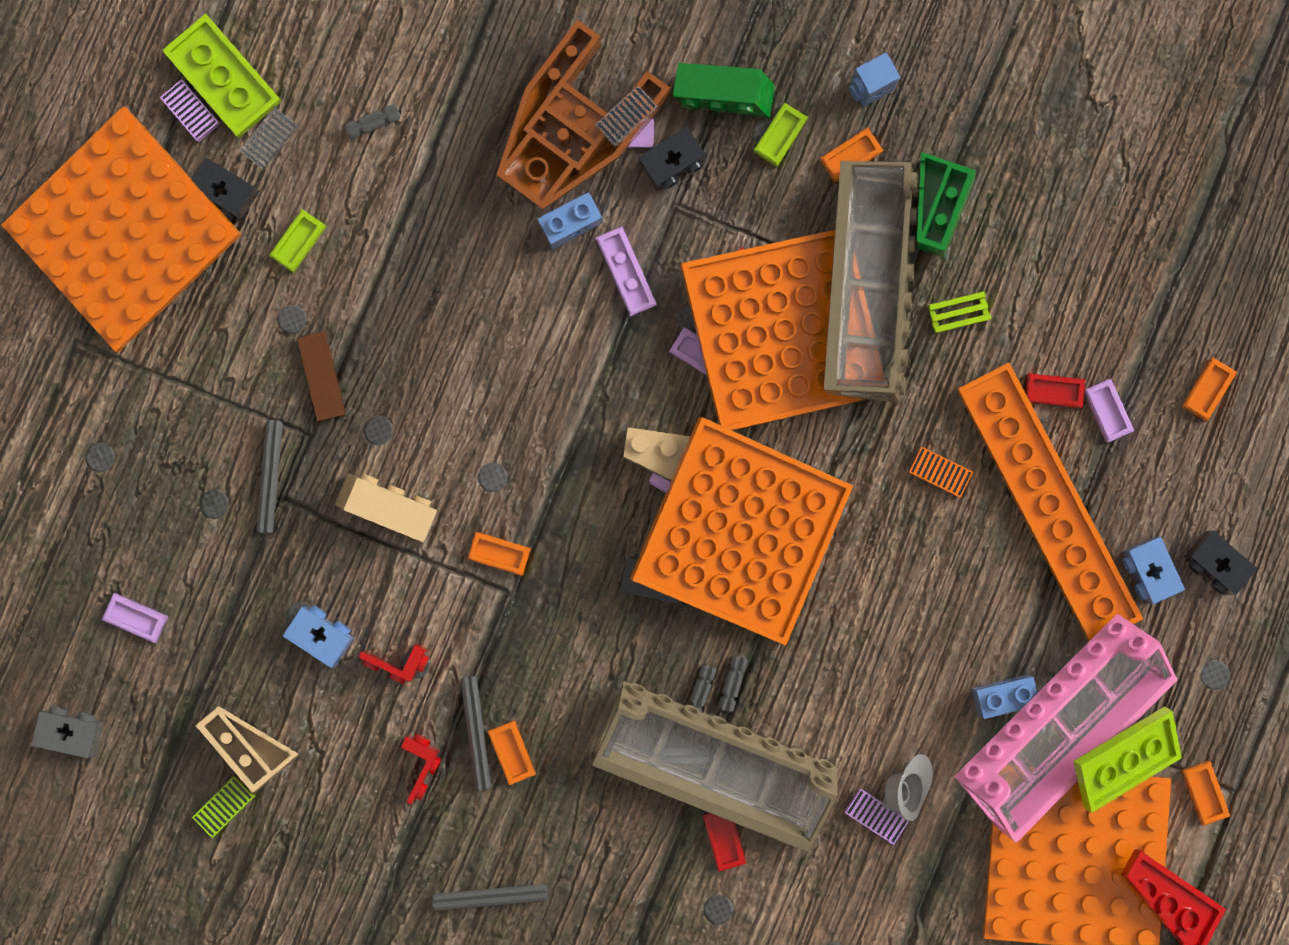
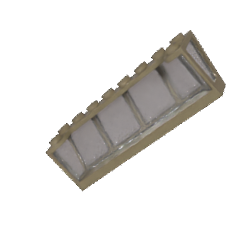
M841 161L824 391L827 395L900 403V395H905L906 378H904L902 366L908 365V349H904V338H909L910 321H906V310H911L912 292H908V281H913L914 264H910V253H915L916 236L911 235L912 225H917L918 208L913 207L914 197H919L920 183L917 172H913L911 162Z
M625 681L620 688L605 725L592 766L807 852L810 851L838 797L837 767L825 759L818 760L808 756L800 749L788 748L773 738L761 737L746 727L734 726L719 716H709L700 712L694 706L682 705L673 701L667 695H657L646 690L640 684H630Z

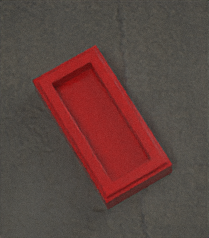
M1027 373L1025 393L1030 403L1081 409L1083 408L1086 379Z
M709 812L702 814L718 872L746 864L735 823Z

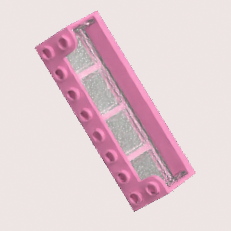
M1117 614L954 776L990 821L1013 842L1017 843L1078 781L1074 760L1131 727L1177 681L1161 643Z

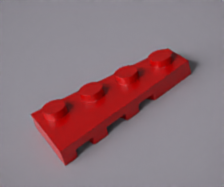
M1134 849L1121 876L1181 945H1208L1226 909L1142 851Z

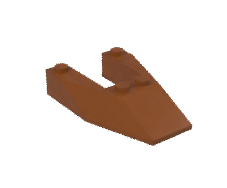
M576 20L525 88L496 174L543 210L619 158L654 118L670 96V87L646 71L629 95L647 115L645 116L628 96L626 100L643 118L640 120L623 102L622 105L638 121L636 124L621 107L618 108L634 125L632 128L617 111L615 112L630 129L627 131L614 116L608 114L571 87L601 47V37L579 20ZM637 88H639L650 99V101L655 105L654 108L636 90ZM633 91H634V92L643 100V102L651 109L650 112H649V111L640 103V101L632 94ZM607 115H609L614 120V122L626 133L625 135H623L610 122V120L606 117ZM603 119L621 136V139H618L603 123ZM599 122L617 141L616 143L597 125Z

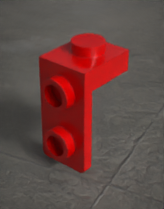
M419 644L414 645L404 669L366 651H360L358 655L359 658L364 660L362 665L374 671L382 668L390 672L389 678L402 684L406 680L409 682L413 681L418 671L422 673L430 658L426 656L428 649Z
M415 733L414 737L408 735L401 748L427 760L406 801L410 805L414 803L415 799L421 801L428 788V785L424 783L428 773L434 775L441 762V759L437 757L440 750L429 745L431 740L418 733Z

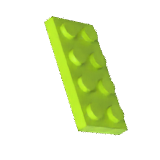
M206 13L162 50L238 138L282 102Z
M1164 706L1073 761L1084 809L1093 813L1182 758L1172 710Z

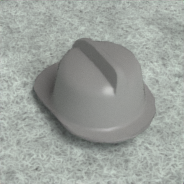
M917 754L911 758L904 772L893 774L887 779L882 806L885 809L900 813L906 821H913L917 818L932 783V764L927 756Z

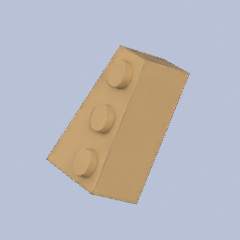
M627 428L624 459L671 481L690 436Z
M349 473L347 474L335 503L337 507L421 542L425 541L437 512L436 509L430 507L432 501L415 495L414 500L403 496L405 490L390 484L385 489L377 485L378 479L363 473L360 478Z
M219 706L195 725L252 793L257 792L300 755Z

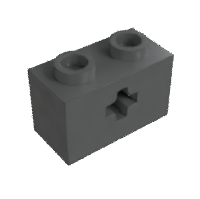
M50 706L49 710L39 711L31 746L84 758H91L97 755L104 722L95 720L96 715L79 712L78 716L67 714L68 709L58 706ZM69 726V730L74 731L73 735L68 736L69 734L67 731H64V727Z

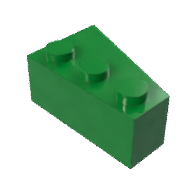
M678 63L673 97L681 104V107L695 110L701 107L717 112L725 111L770 119L775 85L761 69Z
M921 152L917 249L945 258L974 184L976 170Z

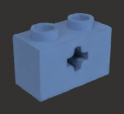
M887 52L856 68L851 78L850 93L856 102H861L863 107L893 92L901 78Z
M588 192L538 218V222L553 250L603 224V219Z
M1153 537L1122 551L1125 556L1122 559L1124 567L1129 574H1133L1137 582L1134 585L1135 591L1141 601L1145 600L1146 604H1155L1185 590L1161 537ZM1150 567H1155L1156 571L1152 573V576H1147L1146 572L1150 570Z
M314 605L310 608L307 606L301 607L283 637L330 668L336 667L355 638L349 634L351 629L339 621L333 624L325 618L327 613ZM324 628L325 631L323 634L327 638L317 641L316 638L318 635L314 632L315 629L319 630Z
M1023 675L971 688L978 717L983 719L1021 710L1038 693L1034 677L1030 675Z

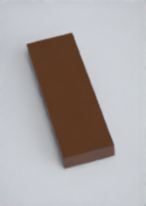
M323 331L297 338L317 421L321 422L347 415L327 332Z

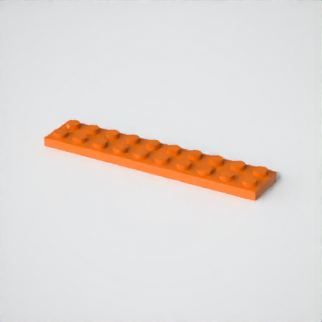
M1010 363L956 389L1087 641L1089 642L1117 614L1132 624L1143 620L1135 601Z

